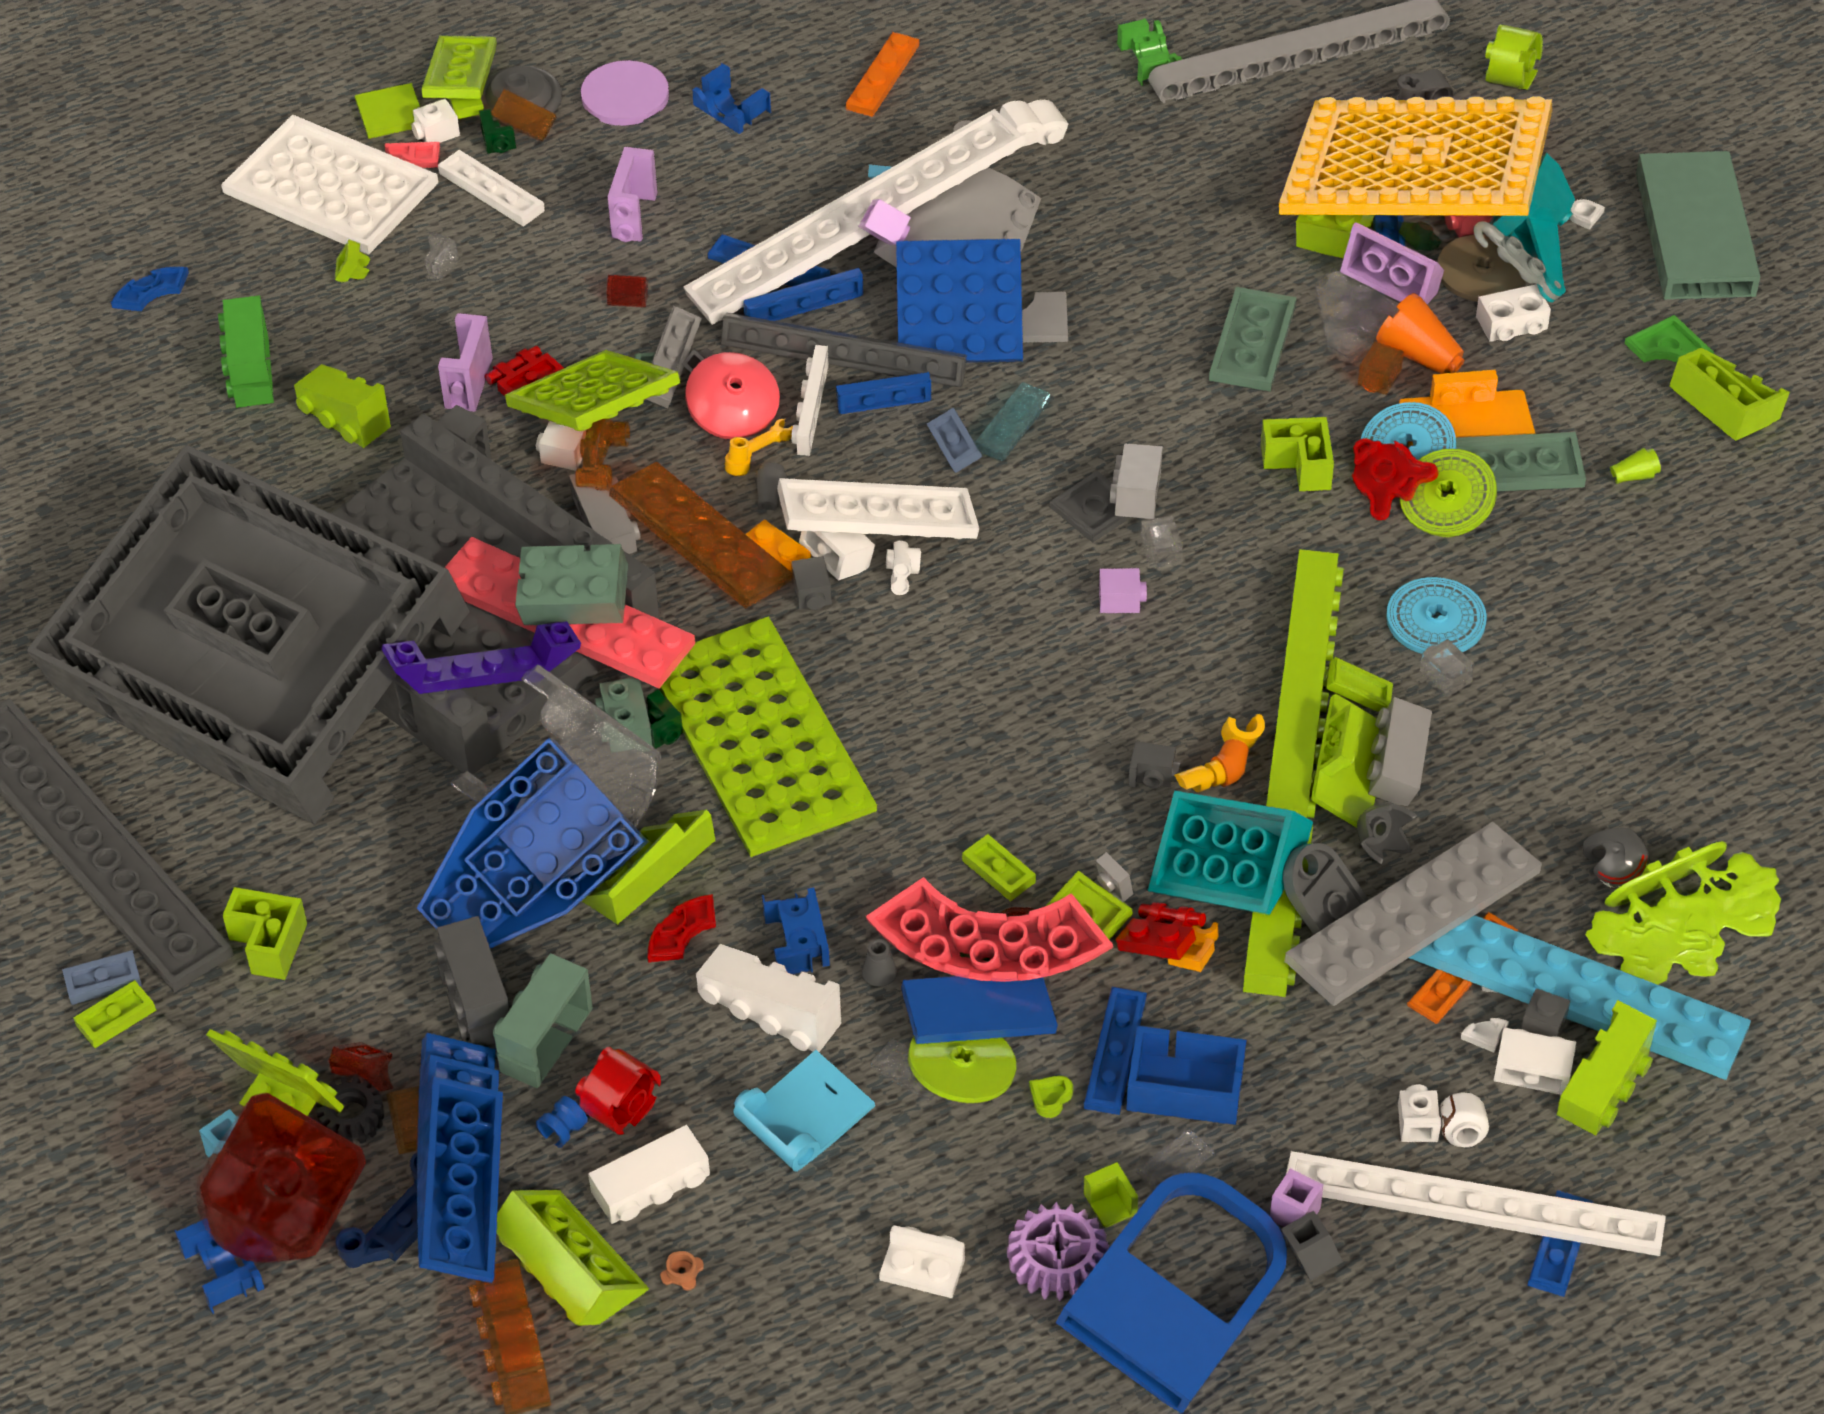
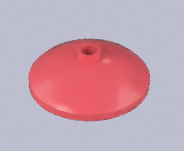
M725 352L707 357L692 370L685 389V400L690 415L702 429L719 438L732 439L734 437L746 438L755 435L770 425L778 411L780 394L774 376L765 365L745 354ZM736 383L740 388L734 389L730 384Z

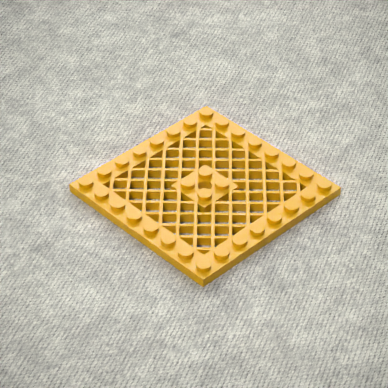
M1534 96L1528 99L1516 100L1512 97H1500L1497 100H1484L1482 97H1471L1467 100H1454L1452 97H1441L1437 100H1425L1422 97H1412L1408 100H1395L1392 97H1383L1378 100H1365L1362 97L1336 100L1332 97H1325L1315 100L1279 201V215L1528 216L1552 114V99Z

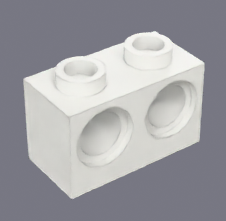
M1537 284L1479 296L1476 318L1489 342L1496 340L1507 341L1514 336L1528 333L1535 335L1548 329L1551 309L1541 295Z

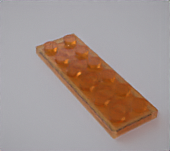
M657 461L611 486L610 497L745 609L791 581L792 572Z

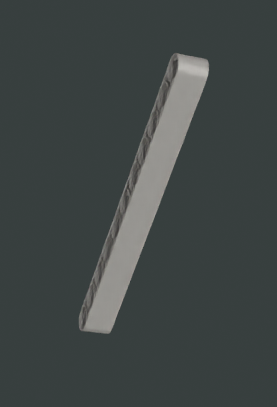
M1412 0L1160 65L1151 71L1148 80L1160 101L1166 103V100L1193 96V93L1220 89V86L1228 84L1230 86L1247 82V79L1254 77L1259 79L1274 75L1273 73L1283 70V72L1300 68L1304 64L1309 63L1312 65L1327 61V58L1351 55L1354 51L1378 48L1381 44L1405 41V38L1428 35L1432 33L1431 31L1439 29L1443 31L1448 27L1450 17L1438 0Z

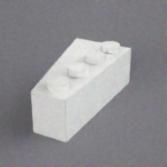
M722 944L716 948L696 973L698 993L706 1002L722 1004L729 1008L735 1017L741 1020L747 1018L753 1020L766 1033L770 1035L778 1033L790 1040L795 1048L801 1051L809 1049L820 1052L841 1025L840 988L838 983L828 981L825 985L814 982L816 980L814 975L801 972L799 976L789 974L782 964L772 962V964L766 966L761 963L757 956Z

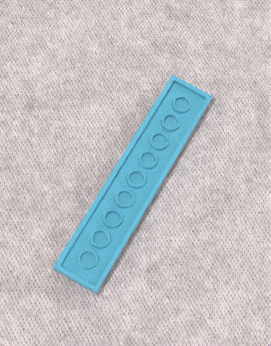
M1475 915L1409 957L1420 963L1527 1004L1530 1003L1536 988L1571 1000L1567 1019L1600 1031V1029L1607 1031L1610 1027L1613 1015L1612 1009L1617 1000L1657 1020L1650 1048L1651 1052L1727 1080L1751 1023V1020Z

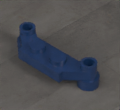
M417 1152L410 1159L411 1173L415 1179L414 1184L365 1235L360 1229L351 1227L342 1230L337 1235L335 1243L338 1254L348 1267L357 1268L366 1263L388 1258L396 1262L418 1238Z

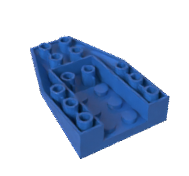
M548 738L471 809L417 909L436 930L437 927L479 916L491 949L568 914L642 849L648 841L555 739Z

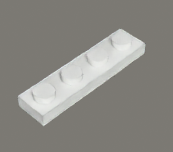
M461 150L456 151L438 164L440 175L523 227L545 211L543 201Z
M815 345L813 358H807L806 376H809V378L802 381L801 398H804V401L798 402L796 413L799 425H793L792 444H797V455L810 456L829 366L828 346Z

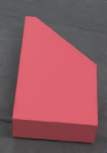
M440 142L385 143V152L421 168H438Z

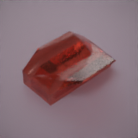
M363 1042L333 1046L329 1058L331 1073L338 1075L357 1074L380 1092L390 1090L394 1087L389 1078L388 1064L393 1054Z

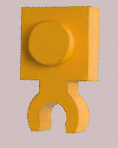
M1216 922L1209 929L1192 926L1196 940L1180 960L1168 959V965L1201 972L1215 951L1214 942L1219 937L1218 923Z

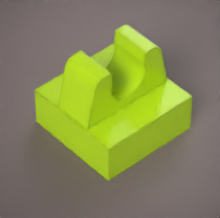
M349 239L337 257L336 281L348 282L350 278L359 280L367 276L369 269L364 267L370 262V257L360 252V243Z

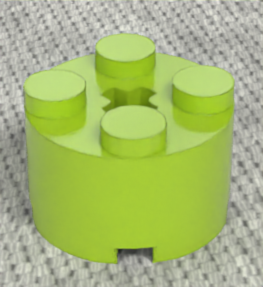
M1500 24L1497 28L1495 41H1490L1486 48L1485 57L1490 59L1486 71V82L1518 89H1529L1538 72V69H1533L1536 59L1541 60L1543 48L1542 35L1533 30Z

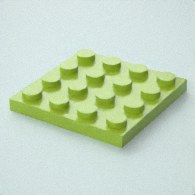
M604 350L505 394L508 407L520 410L522 413H529L538 416L540 419H547L556 422L558 425H565L574 428L576 431H583L593 426L592 423L617 416L620 410L643 404L644 400L651 396L666 394L669 392V388L680 384L678 371Z

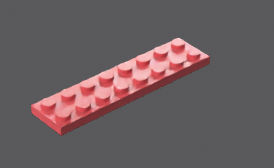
M471 537L444 567L449 570L464 601L535 633L537 625H524L515 606L518 579H521L519 575L520 558ZM625 605L623 623L569 624L581 642L580 649L576 652L656 688H660L695 645V635L628 605Z

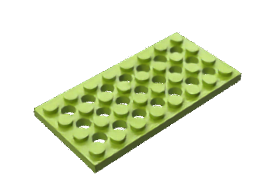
M769 616L695 642L692 649L659 688L661 693L681 713L683 733L750 857L877 811V804ZM747 649H757L760 651V654L756 657H749L743 655V652ZM720 659L727 660L730 663L724 668L712 665L714 661ZM688 670H693L699 673V675L693 679H687L686 677L681 676L683 672ZM760 672H770L774 675L771 679L765 681L756 678V675ZM733 682L743 686L738 691L725 689L727 684ZM702 693L709 694L712 697L707 702L694 700L696 695ZM774 695H782L787 698L785 702L780 704L769 701ZM743 706H752L756 709L754 713L749 715L738 712ZM712 717H721L725 720L719 726L707 723ZM794 718L799 720L800 724L796 727H788L783 725L782 722L786 719ZM763 729L769 732V735L758 739L751 736V733L755 730ZM731 740L738 745L734 749L726 750L720 747V744ZM801 742H809L814 746L809 751L795 748ZM771 753H777L783 757L775 763L764 759L766 755ZM745 764L751 767V770L745 774H739L734 772L733 768L737 765ZM814 766H823L827 769V772L823 775H815L810 773L809 770ZM784 777H790L796 781L794 785L789 787L780 785L777 782ZM751 789H761L765 792L759 798H752L746 795ZM829 790H836L841 793V796L830 800L823 797V794ZM800 801L810 805L805 811H797L791 808L794 803ZM765 813H773L778 816V819L771 823L761 821L759 818Z

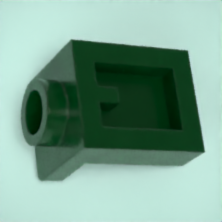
M491 109L480 110V125L487 154L494 152L504 153L508 150L516 149L513 126L500 127L499 120L493 121Z
M657 689L647 695V714L651 723L652 746L655 749L664 744H673L683 733L681 713Z

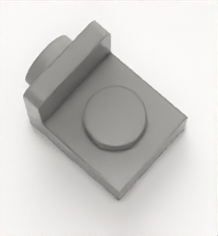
M1107 852L1096 860L1099 875L1094 882L1124 902L1133 895L1130 875Z

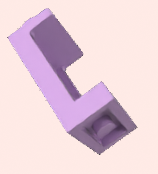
M624 147L608 193L612 238L623 242L631 240L642 241L639 199L655 201L657 195L654 150Z
M458 313L455 317L460 359L441 357L438 365L444 406L447 409H452L455 405H458L468 411H476L486 381L485 374L488 373L493 359L487 316Z

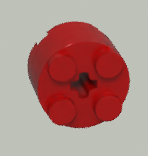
M606 1047L600 1053L597 1064L589 1076H584L578 1082L575 1094L580 1097V1107L585 1114L616 1134L623 1135L625 1134L623 1129L629 1123L635 1127L652 1109L657 1098L652 1092L655 1084L660 1087L661 1077L656 1070L626 1051Z

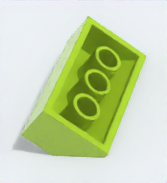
M512 1190L498 1211L496 1233L499 1235V1241L515 1253L521 1260L522 1267L539 1280L544 1286V1292L563 1307L567 1318L579 1326L599 1325L649 1290V1287L560 1190Z

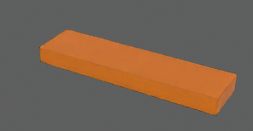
M1490 912L1483 917V919L1518 932V929ZM1437 969L1409 1000L1407 1006L1435 1024H1438L1473 983Z

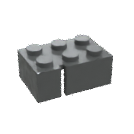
M479 916L437 927L439 942L433 944L439 963L437 967L442 984L446 985L448 989L447 997L452 1013L455 1012L458 1018L456 1023L461 1040L469 1039L470 1043L481 1046L495 1044V1038L493 1037L494 1027L501 1017L505 1018L510 1010L508 998Z

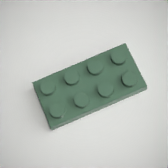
M1236 287L1212 362L1209 381L1271 392L1295 311L1297 297Z
M1576 432L1456 438V449L1472 452L1481 457L1490 466L1495 476L1497 492L1585 487L1586 476Z

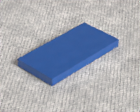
M953 976L903 980L901 990L916 1044L1056 1034L1058 1024L1043 977L1024 981L997 982Z

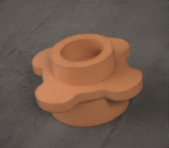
M686 1251L673 1252L668 1256L666 1262L667 1269L661 1272V1281L665 1285L673 1283L681 1286L684 1290H692L696 1287L695 1279L698 1272L704 1268L703 1261ZM680 1269L686 1270L684 1273H679Z

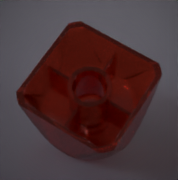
M261 1093L254 1095L249 1099L227 1130L198 1177L196 1201L199 1216L211 1238L224 1250L243 1260L255 1263H277L314 1256L320 1249L366 1165L365 1155L362 1148L271 1094ZM264 1185H267L270 1189H272L276 1196L270 1194L265 1189Z

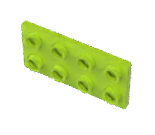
M1334 694L1329 702L1311 800L1357 828L1360 815L1375 803V797L1368 794L1371 780L1367 779V772L1375 757V754L1371 753V747L1376 735L1379 733V728L1375 726L1377 718L1340 695Z
M209 1029L206 1036L235 1063L257 1075L239 1103L248 1111L296 1133L316 1102L339 1113L344 1108V1105L335 1098L337 1091L326 1083L317 1081L316 1079L319 1075L308 1066L300 1063L298 1067H295L289 1059L277 1052L270 1056L263 1047L252 1041L245 1045L241 1038L230 1031L225 1030L223 1034Z

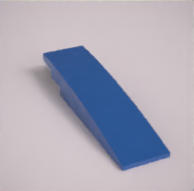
M426 1033L422 1040L418 1109L417 1227L419 1267L492 1283L495 1273L503 1092L498 1091L499 1070H495L496 1049Z

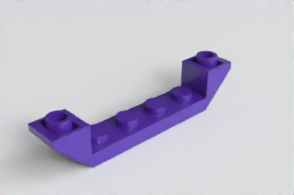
M566 621L537 625L531 646L425 659L415 641L383 644L381 650L395 673L419 694L444 691L446 689L454 690L543 678L580 649L581 642Z

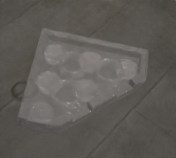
M1335 267L1315 284V293L1319 304L1327 351L1354 365L1378 343L1376 336L1379 329L1389 315L1393 318L1399 311L1396 307L1399 303L1341 273Z

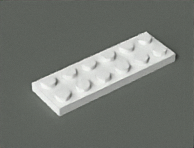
M779 478L777 490L787 530L977 539L980 529L967 488Z

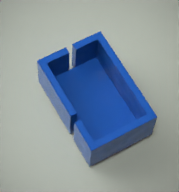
M1137 1026L1128 1081L1126 1111L1236 1125L1244 1070L1246 1040L1177 1031L1174 1058L1168 1057L1170 1030Z

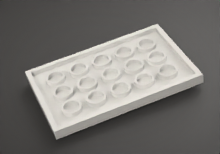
M292 115L221 185L223 193L337 242L345 245L349 239L360 243V251L369 255L438 184V176L429 170Z

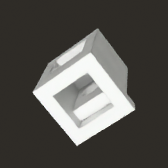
M1416 1084L1409 1086L1406 1091H1400L1398 1112L1401 1142H1438L1441 1117H1439L1437 1090L1428 1091L1426 1086Z

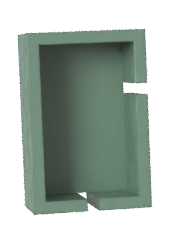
M621 544L591 545L590 551H586L584 545L521 547L519 565L521 579H518L515 606L523 624L542 625L566 621L568 624L623 623L628 562Z
M551 953L542 965L536 966L532 973L531 981L525 990H521L516 994L512 1008L505 1018L501 1017L497 1021L493 1030L497 1050L496 1056L501 1073L538 1089L573 1038L572 1035L551 1027L553 1023L577 1032L593 1009L588 969Z

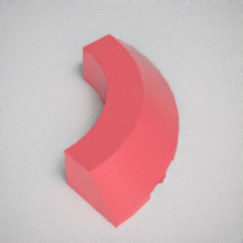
M923 877L866 916L868 922L882 937L915 961L944 973L980 981L1009 982L1047 977L1078 967L1113 948L1112 942L1072 893L1048 906L1031 910L1027 915L1007 917L1006 914L983 911L975 913L963 909L956 902L942 895ZM960 952L970 954V958L960 957ZM983 958H990L989 961H984V960H981V959H983Z

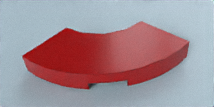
M713 894L683 902L673 908V912L662 923L656 925L648 944V963L684 959L685 948L690 940L700 932L716 927Z

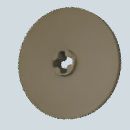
M1474 234L1467 235L1448 243L1438 257V264L1444 269L1441 279L1442 284L1455 295L1478 302L1479 296L1521 288L1527 283L1520 276L1518 269L1510 262H1505L1499 257L1497 253L1498 246L1485 234L1483 236L1488 242V247L1486 248L1477 241Z

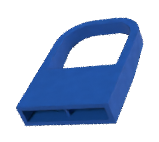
M1181 1173L1171 1176L1154 1189L1065 1305L1056 1324L1166 1405L1183 1414L1283 1274L1287 1261L1284 1237L1275 1221L1263 1209L1225 1182L1201 1173ZM1183 1195H1196L1207 1198L1251 1228L1263 1243L1267 1257L1265 1274L1229 1323L1222 1321L1128 1252L1160 1208L1173 1198Z

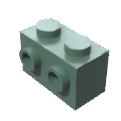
M628 678L599 683L601 697L595 698L598 718L605 717L606 723H600L603 743H610L612 754L653 747L651 727L640 680Z

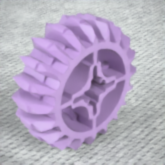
M1055 1202L1052 1210H1047L1041 1204L1038 1208V1214L1028 1210L1025 1214V1221L1017 1219L1015 1231H1011V1234H1009L1007 1258H1009L1011 1272L1017 1273L1019 1285L1028 1283L1030 1294L1037 1291L1040 1287L1042 1288L1044 1300L1049 1296L1050 1291H1054L1058 1300L1061 1301L1064 1291H1069L1071 1296L1074 1295L1078 1287L1081 1286L1109 1249V1245L1106 1242L1105 1230L1099 1229L1097 1218L1088 1219L1086 1209L1075 1213L1072 1203L1064 1210L1060 1209L1058 1203ZM1056 1241L1059 1242V1250H1061L1060 1259L1057 1258V1251H1055ZM1072 1264H1077V1265H1075V1266H1073V1267L1067 1268L1068 1266H1070V1265H1072Z

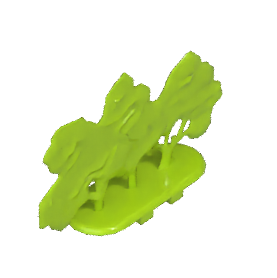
M1716 842L1692 852L1690 847H1686L1675 854L1672 862L1662 866L1659 860L1646 866L1641 876L1634 878L1613 891L1606 898L1605 905L1608 907H1618L1631 902L1628 912L1623 914L1605 910L1595 912L1594 919L1592 920V929L1587 930L1585 935L1598 954L1623 957L1624 961L1621 964V971L1657 985L1667 981L1673 963L1682 965L1693 976H1714L1718 970L1716 958L1722 955L1725 947V942L1719 935L1721 929L1728 927L1748 937H1769L1772 935L1776 924L1775 914L1779 911L1781 898L1775 890V886L1779 882L1776 869L1761 867L1752 855L1739 852L1730 858L1726 871L1711 870L1707 866L1723 855L1727 847L1726 842ZM1696 872L1701 878L1698 891L1688 896L1678 894L1672 883ZM1733 872L1736 874L1737 879L1733 880L1727 874ZM1713 877L1716 882L1720 880V877L1730 883L1732 887L1727 891L1719 889L1710 881V878ZM1705 884L1711 888L1708 894L1704 892ZM1662 887L1666 890L1665 897H1662L1656 906L1650 907L1639 899V897ZM1639 912L1642 918L1641 923H1637L1634 919V914Z

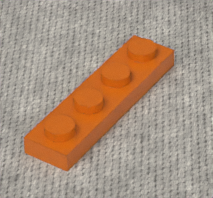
M892 32L847 100L846 110L873 117L919 47V39Z

